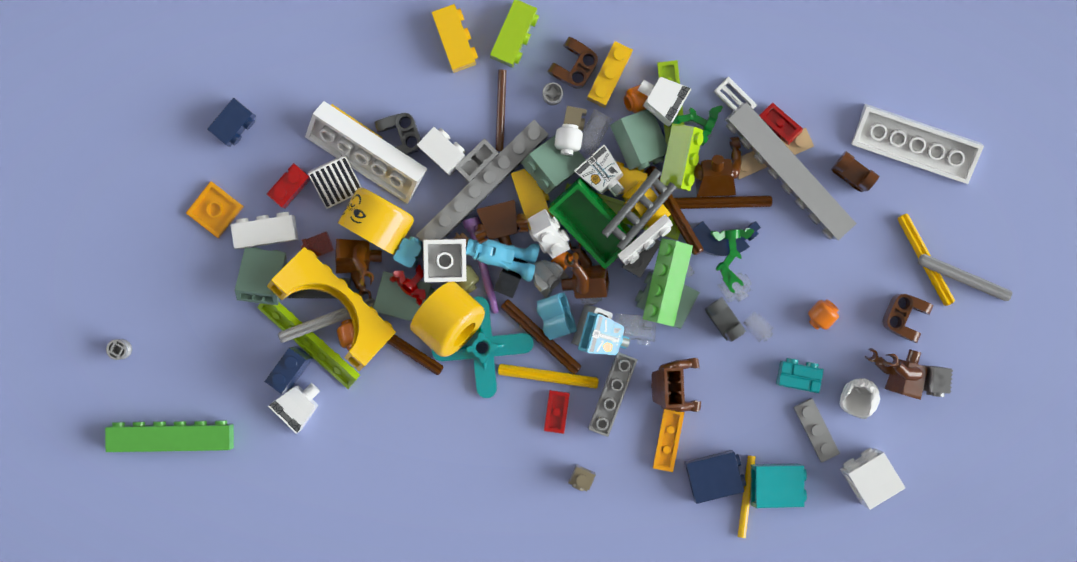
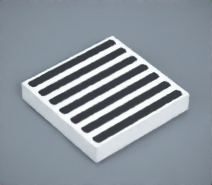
M345 154L308 172L326 209L353 197L355 191L358 188H362Z

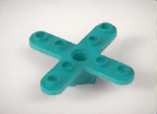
M477 296L474 299L483 306L485 315L475 334L463 347L450 356L441 357L433 350L432 355L438 361L474 359L477 393L483 398H491L497 391L494 356L528 353L532 350L534 342L533 338L527 333L492 336L489 303L485 298ZM479 342L487 343L488 351L486 353H479L477 351V344Z

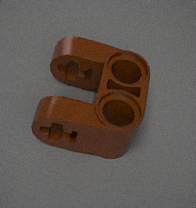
M568 37L563 46L579 56L578 60L570 72L556 63H552L547 72L561 82L575 89H580L586 84L596 68L598 56L583 43ZM590 56L594 59V63L587 66L583 63V58ZM579 73L583 76V81L575 83L572 80V76Z
M845 151L831 168L832 172L859 192L870 190L880 176L854 159V156Z
M897 294L893 296L883 317V326L902 338L918 343L921 333L906 327L905 324L912 309L930 315L934 305L908 294ZM902 297L906 300V306L903 309L898 305V301ZM893 316L898 319V324L894 328L890 325V319Z

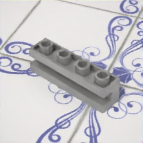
M620 352L615 355L588 426L589 430L607 437L609 436L638 359Z

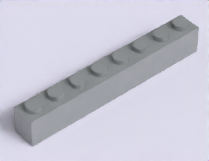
M747 102L739 105L725 119L728 123L726 127L733 134L737 133L742 138L740 142L746 149L751 148L755 152L754 158L761 165L765 163L769 168L767 172L775 180L778 178L783 183L781 187L787 194L790 195L792 193L795 196V203L802 210L806 209L810 213L808 217L816 225L819 223L824 228L822 232L828 239L831 240L833 238L839 241L857 224Z
M533 120L416 236L422 242L423 239H445L531 152L548 138L549 134Z

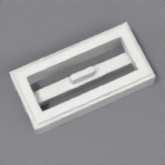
M729 76L714 90V93L732 111L737 107L720 91L721 89L738 105H741L742 102L725 86L727 83L752 109L757 106Z

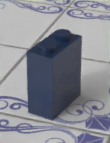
M298 346L289 347L264 382L281 394L288 392L313 358Z
M733 450L685 461L693 499L696 504L744 492L743 487L746 486L744 475L739 472L738 467L741 466L739 454L735 455Z

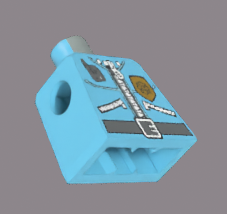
M588 312L578 350L595 354L616 355L619 347L626 349L629 346L630 339L623 336L624 327L601 314Z

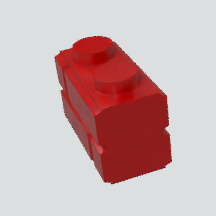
M293 163L289 167L288 172H285L267 192V195L280 207L286 209L311 179L305 171Z

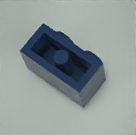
M233 98L207 130L225 145L231 147L233 144L235 146L241 140L242 132L252 127L256 115Z

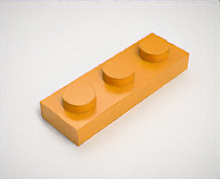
M663 409L653 469L674 471L685 412Z

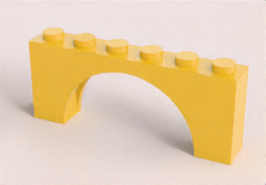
M305 247L267 285L281 300L294 292L307 289L320 290L337 298L348 310L354 328L353 342L344 358L358 371L396 333L388 321L383 320L373 307L368 306L358 293L349 289L343 279L335 276L328 265L322 264L317 259L316 254Z

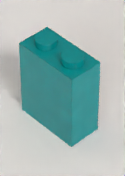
M798 463L751 464V506L755 508L805 507L807 491L804 489V481L807 479V471L804 469V465Z

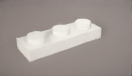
M666 214L663 215L621 251L618 257L624 265L634 263L642 251L649 250L654 246L657 238L667 235L671 230V226H673L671 220Z

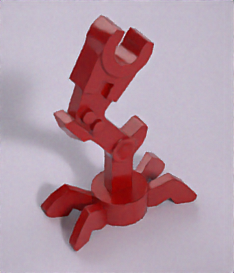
M418 265L416 268V275L412 279L405 278L404 271H394L393 276L389 280L393 283L397 282L402 291L415 298L416 303L421 306L422 300L426 298L425 289H418L416 285L423 278L421 265Z

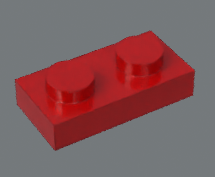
M771 103L759 115L787 145L803 130L800 125L774 103Z
M549 390L544 431L564 434L569 392Z

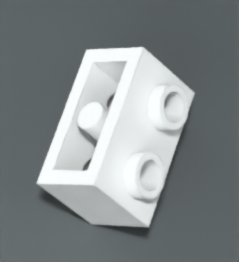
M546 209L528 218L531 227L529 231L530 236L535 242H539V246L544 254L548 253L553 259L570 249L568 244L570 238L565 229L560 228L555 217L552 218Z

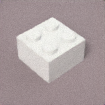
M433 127L417 146L448 176H451L456 171L455 166L465 158V151L457 142L452 144L449 141L451 138L441 127L438 130Z
M423 239V281H467L466 239Z

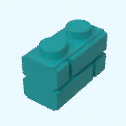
M786 358V362L780 361L776 385L814 393L820 392L824 369L818 368L819 364L806 362V365L798 364L799 360Z

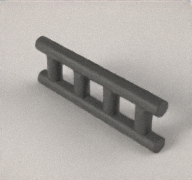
M656 168L601 232L607 238L611 233L620 240L617 247L622 251L677 188L671 182L666 187L659 181L658 177L662 173ZM652 185L661 193L654 202L644 195ZM638 201L647 208L640 219L631 212V209ZM625 217L634 225L627 234L617 227Z

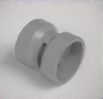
M554 82L546 84L542 94L544 101L548 105L560 103L563 97L562 87Z
M125 339L112 340L106 347L107 355L113 360L126 359L132 352L130 342Z

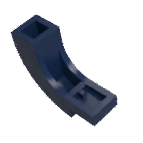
M704 221L692 229L703 247V252L714 256H727L729 254L728 239L717 241L710 234L711 230ZM756 221L746 227L754 230L748 241H751L759 234L757 230L761 227ZM743 237L736 238V248L740 253L750 247Z

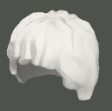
M865 378L850 381L844 386L839 403L841 409L850 415L867 419L876 411L880 402L878 387L874 382Z

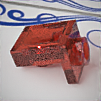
M327 231L308 239H302L303 245H300L301 250L305 247L307 250L313 251L317 257L335 251Z

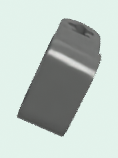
M409 113L392 115L374 122L378 133L397 127L402 145L395 148L404 154L410 155L420 150L417 145L413 148L407 146V140L411 137L417 139V144L421 141L416 122ZM409 118L411 120L408 128L401 127L402 119Z
M720 297L705 308L707 315L726 341L732 342L746 332L723 297Z

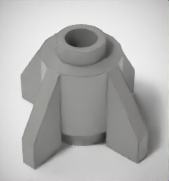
M539 260L534 263V285L545 298L550 296L552 289L561 282V279L569 278L559 264L547 260Z

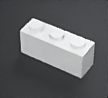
M289 212L277 213V217L269 218V215L257 216L255 221H249L248 218L237 219L235 224H230L234 249L299 240L295 216L289 215Z

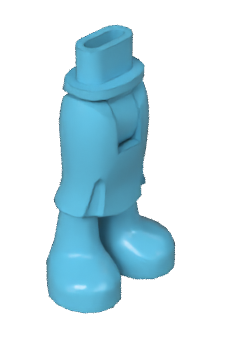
M468 239L466 255L473 256L474 260L477 259L484 264L498 266L507 271H514L520 274L523 280L531 282L535 271V264L531 263H535L537 260L540 246L534 243L527 248H517L514 245H506L490 239L481 244L477 240ZM515 257L529 263H520L513 261V259Z

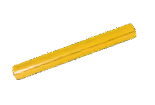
M906 213L899 216L897 220L918 259L923 254L931 256L909 215ZM923 267L943 305L948 306L954 303L955 299L942 275Z
M499 364L498 374L503 376L595 389L598 388L599 384L597 377Z

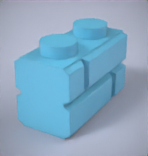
M412 236L409 239L403 238L399 245L400 250H397L393 257L394 260L408 268H415L419 262L418 257H421L423 254V246H421L423 242Z

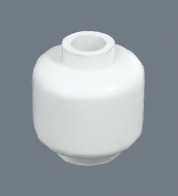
M562 124V127L556 130L554 145L556 149L561 150L562 155L571 156L573 152L581 149L583 133L578 129L577 125Z

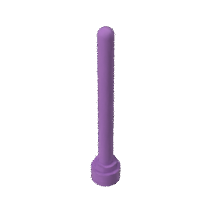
M478 217L463 221L464 229L470 232L471 239L477 240L474 233L475 226L480 224ZM478 261L491 312L496 314L499 312V307L487 264Z

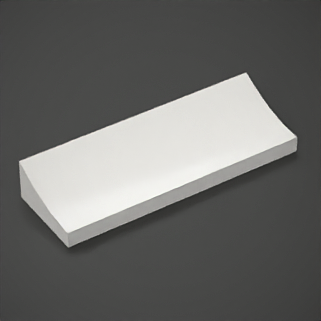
M325 101L312 114L305 138L336 158L345 154L354 170L403 202L409 203L427 171L426 167Z
M864 104L851 142L854 146L969 184L984 148L980 142L868 104Z

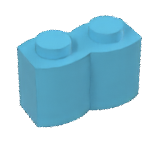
M564 292L537 301L536 310L543 320V332L549 340L577 331L575 320L570 312L569 302Z

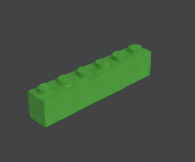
M217 420L215 424H207V421H194V424L186 425V421H174V425H166V421H155L153 425H145L144 421L133 422V425H125V422H112V426L105 427L106 452L231 450L234 448V425L227 424V420Z

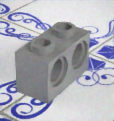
M484 138L455 168L470 183L499 153Z

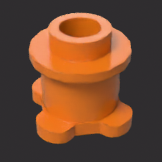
M566 251L553 258L551 262L554 261L559 264L565 271L568 266L565 265L564 259L568 254V260L571 262L573 254Z

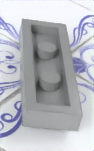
M813 398L794 406L793 408L820 462L822 463L840 454Z

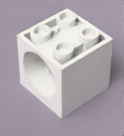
M875 448L866 449L861 453V457L856 460L853 458L843 464L844 467L840 469L861 505L869 510L905 489L904 484L885 453Z

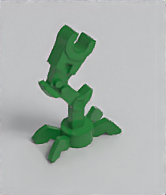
M720 105L712 108L709 111L707 120L698 116L696 111L690 108V114L676 115L672 123L681 124L693 121L703 126V142L701 144L703 146L709 138L707 136L711 134L723 106Z
M746 228L745 231L742 229L710 232L717 241L728 239L729 254L723 262L717 265L716 271L720 270L723 277L722 280L732 293H735V290L732 288L734 282H738L740 286L744 285L742 280L729 269V265L735 257L742 258L736 248V238H750L754 233V230L751 228Z

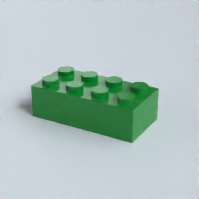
M579 177L550 203L548 211L606 269L619 258L618 254L622 251L617 247L620 240L611 233L607 238L601 233L615 217L616 213ZM623 221L617 226L625 234L630 230ZM636 236L628 245H630L636 239Z

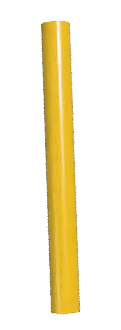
M752 455L747 456L746 486L743 487L744 492L737 535L740 538H746L751 498V464H755L756 456Z

